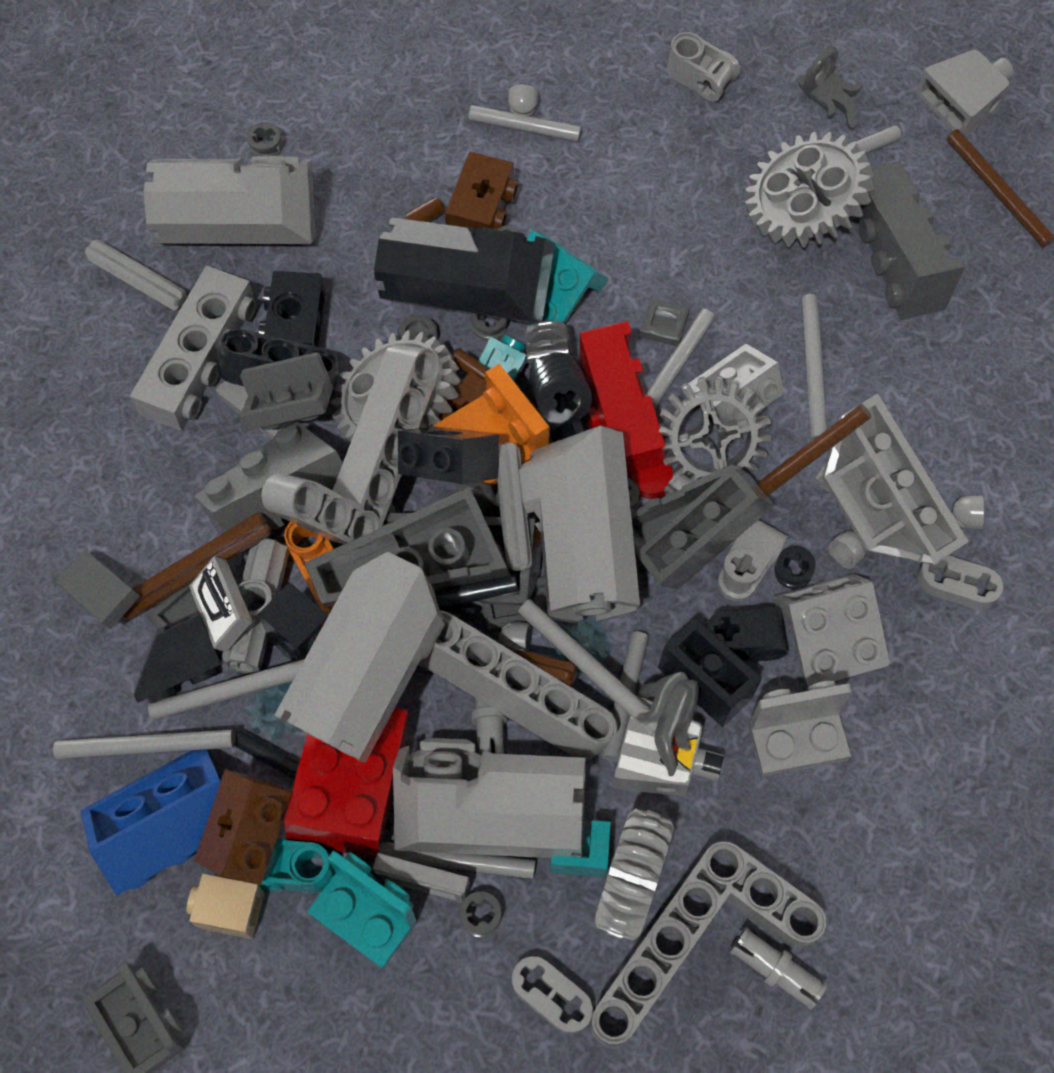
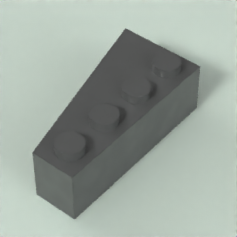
M897 161L871 167L874 175L871 178L874 190L868 192L871 200L870 204L860 205L863 215L858 217L860 220L859 232L863 242H869L873 252L872 264L876 274H882L886 284L885 294L889 306L896 308L900 320L946 310L965 269V265L960 257L951 259L947 252L951 246L950 241L945 233H935L933 229L934 215L929 207H919V191L901 162Z
M470 487L305 562L321 603L330 610L333 609L353 570L387 551L422 568L434 591L511 576Z

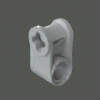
M683 32L677 34L671 42L667 72L674 80L696 91L698 95L715 102L723 95L725 85L738 77L740 65L730 53L718 49L700 38L697 34Z
M757 520L734 541L732 548L726 555L723 569L717 580L718 589L721 594L732 601L748 599L756 590L767 570L772 568L789 536Z

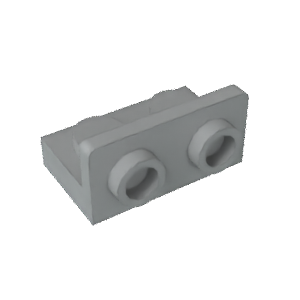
M744 344L688 383L693 393L700 391L698 385L699 377H704L707 382V388L712 389L715 376H722L723 390H727L729 383L735 379L740 383L737 392L738 396L745 389L750 388L753 390L754 395L748 405L756 401H762L765 407L784 393L778 362L748 344ZM713 401L716 415L725 420L735 418L736 421L746 419L742 411L734 405L724 401ZM715 424L718 433L724 432L725 428L722 427L720 430H718V427Z

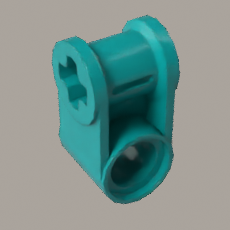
M277 838L262 884L259 887L263 891L271 892L285 890L321 893L335 875V871L327 859L329 857L328 852L319 844ZM314 858L323 859L322 870L317 876L303 878L302 870L309 860Z

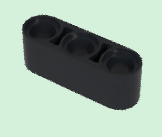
M231 329L221 336L218 373L226 382L244 386L240 378L243 369L311 353H319L333 386L331 400L335 395L334 388L337 383L339 359L333 352L323 348L244 329Z

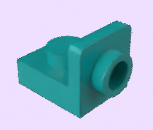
M504 334L502 340L490 336L479 362L489 369L500 364L516 383L525 363L528 364L527 354L523 352L526 344Z

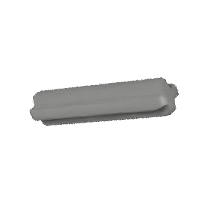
M92 240L90 245L86 247L85 254L90 262L168 308L178 311L187 299L184 289L104 242Z
M506 443L499 445L497 478L506 566L511 571L529 569L532 565L527 512L522 504L519 468L522 466L520 449L515 443Z

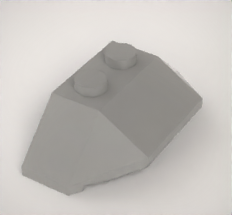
M877 393L861 403L869 410L872 418L830 449L822 479L867 552L932 565L969 541ZM851 409V410H849L848 412H846V413H844L843 415H841V416L839 417V420L842 419V418H843L845 415H847L849 412H851L853 409Z

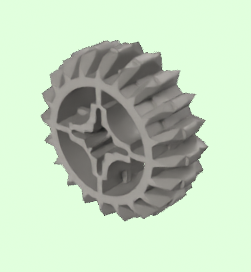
M715 376L714 387L708 389L705 378L699 377L698 385L700 391L693 393L690 385L685 383L682 385V389L687 398L682 401L675 394L669 396V401L676 407V410L661 409L660 416L670 421V424H659V433L669 436L664 439L665 447L662 449L665 451L672 449L671 452L665 455L663 459L664 464L669 466L679 461L673 472L674 475L678 472L679 476H682L687 471H690L688 477L693 482L700 477L707 476L731 464L740 469L745 466L753 473L758 470L757 465L751 458L755 456L765 459L767 452L762 447L757 446V443L771 442V435L767 432L758 431V429L767 427L771 422L768 416L755 417L765 408L762 401H756L748 405L754 395L752 389L747 388L738 396L737 392L740 386L738 380L733 379L729 383L727 390H723L722 376ZM713 401H724L734 405L742 411L746 419L736 421L735 418L727 420L720 418L716 415ZM700 404L702 412L700 423L696 427L687 429V433L678 435L685 415L692 408ZM709 414H711L713 423L717 425L718 430L722 427L725 428L724 432L718 434V452H716L714 444L710 442L709 437L702 438V435L707 434L709 431ZM748 432L743 448L735 457L726 462L725 449L727 444L731 440L741 437L742 433ZM691 446V448L702 447L707 449L711 453L714 465H706L694 461L685 454L681 447Z
M636 808L628 814L595 915L596 927L607 931L608 935L619 939L624 937L632 941L640 936L672 839L674 827L671 820L661 817L659 813L650 810L646 812Z

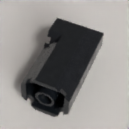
M393 217L388 225L394 227L392 231H383L380 235L374 266L375 280L383 281L385 291L378 290L380 299L534 324L542 321L554 242L535 236L534 241H527V237H524L525 234L514 231L478 227L477 229Z

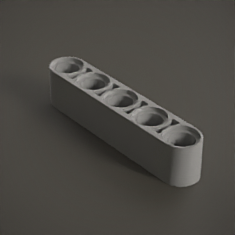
M440 611L445 624L438 637L442 643L435 642L428 657L419 661L421 665L488 706H492L503 715L572 757L585 758V761L594 759L614 738L617 731V723L612 713L606 708L452 614ZM467 658L475 660L479 663L480 667L471 664ZM507 682L513 683L519 691L512 689ZM545 705L551 706L557 715L551 713ZM585 729L590 730L596 739L588 735Z

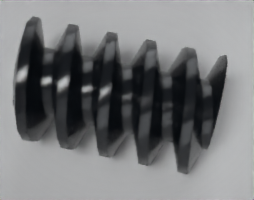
M563 352L550 353L535 359L530 368L529 380L541 416L549 424L557 425L570 424L580 420L587 414L591 406L592 393L579 362L573 356Z

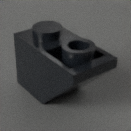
M199 611L157 629L134 688V697L137 703L147 698L150 704L156 703L174 694L173 686L188 679H190L191 684H197L216 674L214 667L221 665V659L217 650L213 648Z

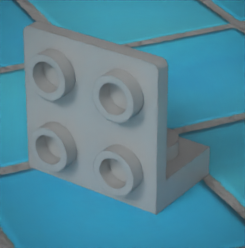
M850 574L773 596L775 607L780 608L782 615L791 622L803 681L807 687L823 681L841 680L889 665L890 661L872 581L856 574Z
M823 681L809 686L808 691L791 694L789 689H780L763 696V700L758 702L748 724L761 777L844 762L851 758L839 715L852 694L850 684L836 686L834 681Z

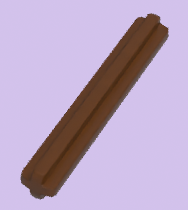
M255 513L134 587L133 590L140 597L123 615L124 618L127 620L135 618L191 584L214 556L228 561L271 534V527L266 518L261 513Z

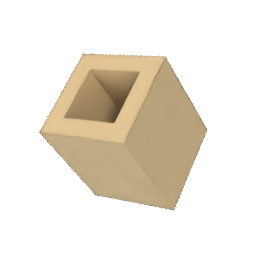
M202 874L199 886L194 885L188 897L187 914L191 915L189 921L198 929L253 939L265 892L258 884Z

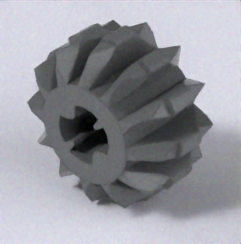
M561 320L539 321L538 324L528 326L525 340L529 370L535 359L550 353L563 352L572 356L568 327Z

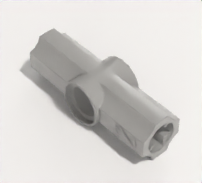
M263 539L250 547L242 581L238 585L247 608L254 601H265L260 609L248 611L253 622L227 652L223 651L221 658L223 667L230 668L239 673L252 674L261 671L269 637L258 613L280 592L290 553L288 546L282 545L276 540Z

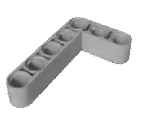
M399 343L392 344L387 348L333 490L315 481L281 473L273 474L266 480L261 493L265 509L317 535L342 544L351 542L381 528L401 474H398V430L419 428L439 375L440 360L438 354L430 348Z
M730 842L713 844L707 849L596 1006L590 1025L593 1038L606 1048H618L623 1046L632 1037L725 901L786 946L800 950L810 947L823 935L826 928V916L823 909L737 845ZM717 857L727 859L733 866L734 875L728 878L717 876L711 869L710 861ZM755 885L766 887L772 895V905L767 907L757 905L750 896V887ZM689 895L702 897L706 901L708 912L702 916L689 914L684 907L683 899ZM793 914L806 916L812 925L811 935L801 936L797 934L790 925V916ZM662 933L675 935L680 941L681 951L673 956L661 953L656 945V937ZM637 971L647 973L654 983L653 992L646 996H639L633 993L628 985V977ZM608 1011L620 1013L626 1022L625 1032L617 1037L606 1035L599 1025L600 1016Z

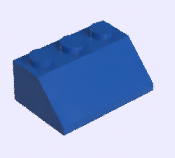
M207 749L190 750L80 810L89 853L116 896L128 889H136L143 886L156 873L171 865L184 863L198 850L222 780Z

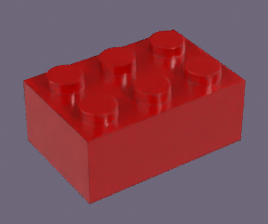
M394 708L366 763L307 734L284 820L288 841L313 842L327 850L343 853L351 852L354 855L376 859L377 853H380L394 792L393 766L398 750L404 748L408 710Z

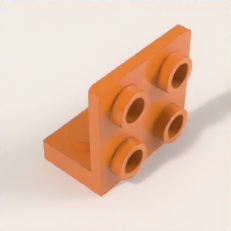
M498 364L485 372L486 390L483 392L484 395L433 426L498 434L499 445L515 443L520 449L522 465L532 459L529 455L534 449L549 444V425L503 367ZM497 479L479 482L486 483L492 486L497 483Z

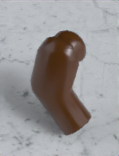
M434 196L409 211L405 215V219L431 222L443 215L445 209L439 198Z

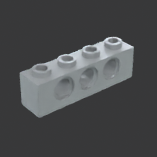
M205 266L130 395L140 416L180 431L184 430L189 420H194L197 417L204 392L208 386L212 387L219 377L218 365L221 336L228 330L240 329L244 321L249 322L255 313L256 299L248 280ZM222 315L219 318L212 319L215 316ZM204 347L200 351L192 352L196 348ZM179 380H185L183 383L179 385H173L175 382Z

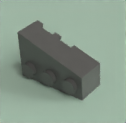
M295 422L293 425L278 431L271 441L257 451L245 455L238 465L223 476L212 479L207 483L205 489L194 497L220 535L255 513H261L268 521L271 531L283 526L284 522L281 517L265 509L262 503L261 493L263 485L270 476L277 473L315 481L333 490L343 462L336 450L300 423Z

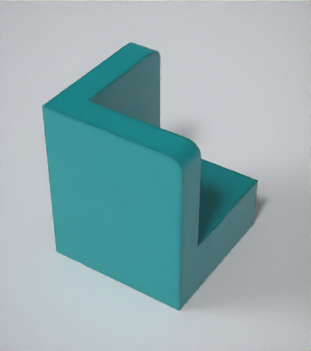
M592 820L591 828H584L582 857L551 856L550 873L606 877L611 822Z

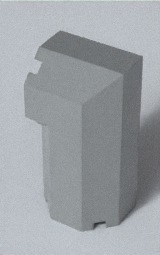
M254 156L251 157L252 165L243 166L242 158L151 160L147 163L146 172H154L153 182H145L143 192L147 227L149 230H157V233L152 236L153 242L312 244L315 239L312 159L304 158L298 163V157Z
M598 426L534 449L529 455L532 459L523 463L519 468L523 508L527 514L535 512L540 519V522L534 524L541 533L548 616L552 620L575 623L584 622L583 616H596V621H605L635 614L640 606L623 432Z
M387 551L353 570L274 716L366 763L419 661L428 657L445 625L437 604L434 589L422 568Z
M428 738L420 741V750L410 753L409 746L398 750L393 766L395 850L551 858V856L582 857L586 778L585 758L492 754L483 749L481 756L475 753V744L467 739Z

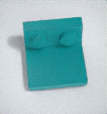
M532 229L527 237V241H534L535 236L555 243L542 321L561 320L565 324L587 288L600 291L609 278L550 237Z
M333 851L327 859L334 869L335 875L308 909L307 913L384 970L417 924L412 911L414 905L409 901L411 897L389 880L383 886L375 881L376 877L370 873L371 867L351 852L343 858Z

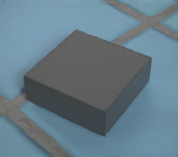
M651 298L640 330V337L677 347L680 343L689 308Z

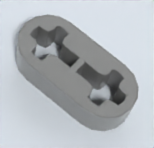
M949 555L932 565L923 563L918 571L917 580L920 587L926 593L973 609L984 610L990 608L996 603L1003 592V582L996 571ZM936 567L944 569L943 576L946 578L942 583L934 581L935 574L932 572ZM978 580L985 582V589L988 590L985 596L978 595L977 587L973 586Z
M530 956L516 964L512 972V986L516 995L555 1029L564 1034L574 1035L588 1027L592 1018L593 1007L590 998L584 991L540 957ZM537 968H540L544 972L542 975L543 984L552 991L548 996L535 987L529 992L525 991L522 988L525 979L521 973L525 969L533 973ZM558 995L569 1004L574 999L579 1000L582 1003L579 1012L583 1019L580 1022L571 1019L567 1024L560 1020L562 1009L552 1001L554 997Z

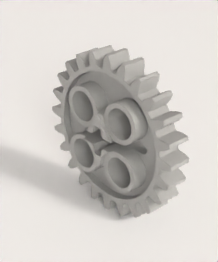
M812 132L809 141L803 142L801 136L798 135L796 136L794 146L790 147L786 142H782L781 153L777 154L769 151L768 155L771 161L769 163H757L761 174L750 175L749 178L753 186L745 190L749 198L745 203L754 225L758 226L763 236L769 234L773 243L783 238L786 246L790 247L797 238L801 246L806 247L809 238L815 237L816 242L822 244L823 234L828 232L832 237H838L836 228L841 225L850 229L852 226L849 217H862L863 213L860 205L870 204L871 202L868 192L874 190L871 179L874 175L865 151L859 150L857 142L854 141L848 144L845 135L840 136L834 141L832 133L828 132L822 140H818L816 132ZM797 176L800 178V180H801V182H802L801 185H800V183H799V181H798ZM817 193H818V195H819V198H820L821 202H819V200H818V198H817V196H816Z
M408 330L404 333L401 340L395 333H391L387 344H383L379 338L376 339L375 350L372 352L364 347L362 349L364 358L361 361L356 359L349 361L353 366V370L340 373V376L345 380V384L335 386L334 391L340 397L331 401V405L337 410L332 414V417L339 424L337 426L339 431L351 442L382 358L387 348L397 343L433 349L438 354L440 360L439 375L419 428L429 427L431 424L435 425L441 421L438 417L440 413H451L453 409L449 406L447 400L458 398L459 394L453 386L460 383V378L455 373L459 368L444 344L441 345L434 336L428 339L424 332H420L414 337Z

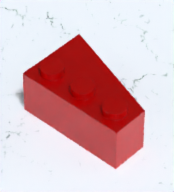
M624 321L580 332L579 364L592 393L591 406L586 414L589 427L592 429L603 426L623 432L627 477H629L631 473L663 465L665 450L662 448L665 447L662 434L659 433L660 426L651 396L646 397L637 374L643 372L640 358L632 360L630 356L629 336L632 334L629 321Z

